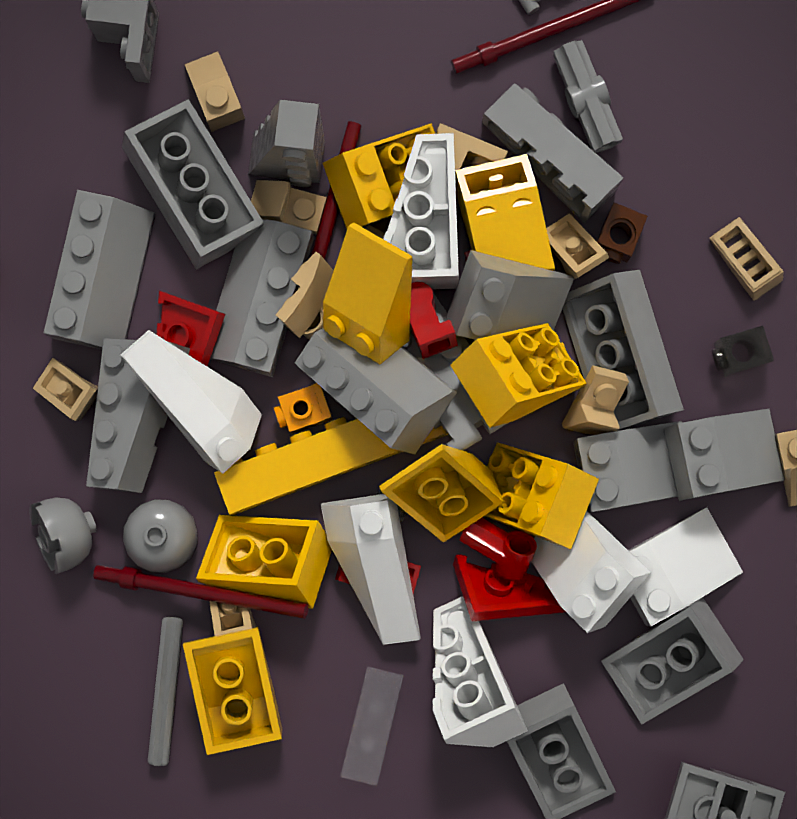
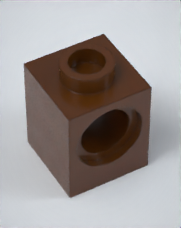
M613 202L596 241L608 253L609 258L606 261L620 264L621 261L626 263L629 261L647 220V215ZM614 228L623 229L628 235V242L625 244L615 243L610 237V230Z

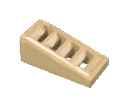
M740 217L709 237L713 246L753 300L758 299L783 281L784 271ZM740 233L743 238L727 248L725 243ZM749 245L750 251L738 259L734 257L735 254ZM758 258L760 262L746 271L743 268ZM765 270L768 272L765 276H763L756 282L753 280L755 277H757Z

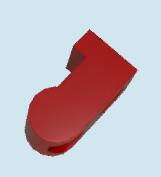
M412 282L410 328L422 358L425 359L457 347V338L451 321L439 322L436 315L434 295L430 286L424 282Z

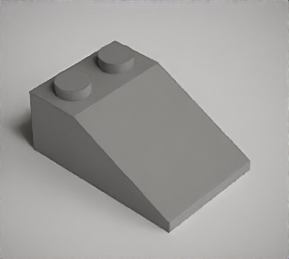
M470 250L446 318L451 321L457 336L474 340L548 323L551 329L554 330L574 278L564 273Z
M769 409L709 417L677 423L664 428L679 501L785 480Z
M682 421L608 432L574 440L573 445L578 469L599 479L587 511L594 513L678 497L664 428L682 423Z
M702 597L647 630L601 660L640 723L644 724L733 672L744 659Z
M564 683L517 705L528 731L508 740L507 743L546 819H561L616 792Z

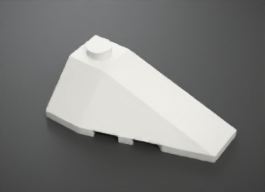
M454 133L416 135L399 195L393 207V214L383 238L412 256V282H424L431 289H457L459 283Z
M150 330L120 355L207 464L223 474L251 449L262 414L242 388Z
M385 494L322 503L321 509L327 541L382 644L420 640L419 625L397 504Z
M462 596L434 609L433 647L435 649V668H433V680L435 682V698H433V712L446 744L495 747L527 732L526 725L479 621H471L464 597Z

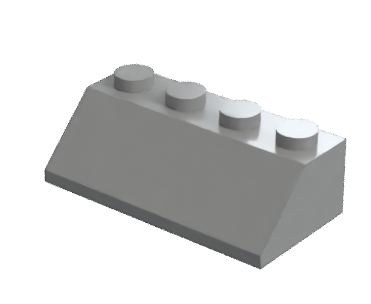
M189 99L124 131L122 142L124 152L196 270L225 255L264 225L263 220Z
M77 189L44 334L51 339L101 350L104 338H127L155 212L114 197Z
M263 220L264 225L235 247L216 311L224 313L225 317L210 360L273 377L288 329L275 314L282 308L284 302L298 290V286L291 278L298 272L300 266L308 261L314 236L313 232L279 221Z
M640 270L613 273L570 291L562 310L584 380L592 365L625 373L629 380L624 393L613 411L620 426L619 430L683 411L681 399Z
M323 328L313 334L295 361V364L386 445L392 449L414 455L457 393L403 347L383 363L378 364L367 356L359 354L354 348L341 340L330 336Z

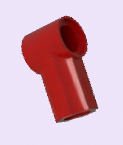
M480 518L465 528L459 539L462 543L495 561L494 564L497 572L509 580H519L526 575L537 549L536 541L528 533L523 531H511L508 533L484 518Z

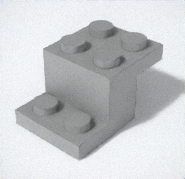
M82 0V18H85L88 28L91 29L96 40L99 42L121 44V59H125L126 69H129L136 82L150 83L159 12L154 0Z
M681 761L665 819H778L785 792L712 768L707 770Z

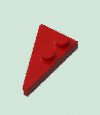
M461 554L455 556L453 566L471 621L566 612L559 605L542 578L526 573L522 579L509 580L497 572L495 564H492L491 568L488 569L467 563L468 556Z

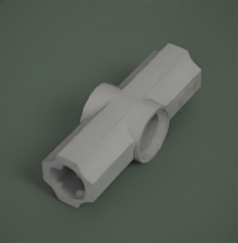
M572 41L554 50V61L566 86L565 96L573 116L579 118L591 150L595 153L603 152L622 143L621 132L610 109L611 100L603 78L600 75H596L583 41Z

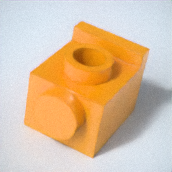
M317 383L279 396L280 405L274 407L280 428L288 426L291 434L333 420L322 387ZM298 402H305L308 405V411L304 415H298L294 411V407Z

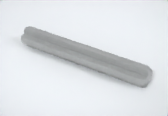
M176 617L163 618L161 626L148 763L154 766H166L169 763L183 627L182 619Z

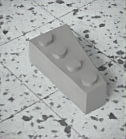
M514 83L483 114L482 123L515 156L527 154L532 172L583 223L593 216L615 194L624 178L568 130L557 116L546 111L539 104L537 97L525 87L521 89Z
M279 100L271 110V116L267 115L264 124L261 123L258 130H255L253 133L248 175L287 179L291 185L298 187H310L311 182L320 183L325 138L319 104Z
M106 338L103 340L86 487L124 492H143L157 450L154 443L159 429L164 428L168 415L120 356L137 340ZM169 342L186 354H189L190 348Z

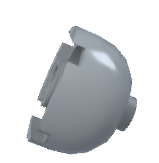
M55 497L30 504L32 526L39 524L37 527L39 536L35 538L51 571L55 570V574H59L81 564L89 555L92 547L91 534L97 531L92 514L89 511L83 513L77 503L66 498Z
M154 499L141 504L129 515L124 526L123 543L128 556L138 567L149 572L167 573L181 568L192 558L198 544L196 523L193 516L183 506L170 500Z

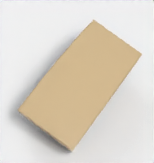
M317 252L308 261L304 262L298 272L291 278L299 289L284 302L282 308L275 314L298 338L305 333L321 310L334 271Z

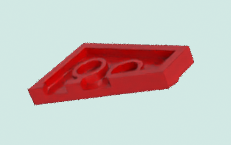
M159 291L158 304L162 305L161 323H157L156 335L168 342L190 348L188 355L208 366L225 314Z

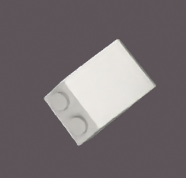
M707 507L628 550L651 572L630 597L646 626H653L743 573Z
M588 511L584 515L571 549L536 536L534 538L537 543V549L531 562L559 605L587 633L606 627L651 573Z

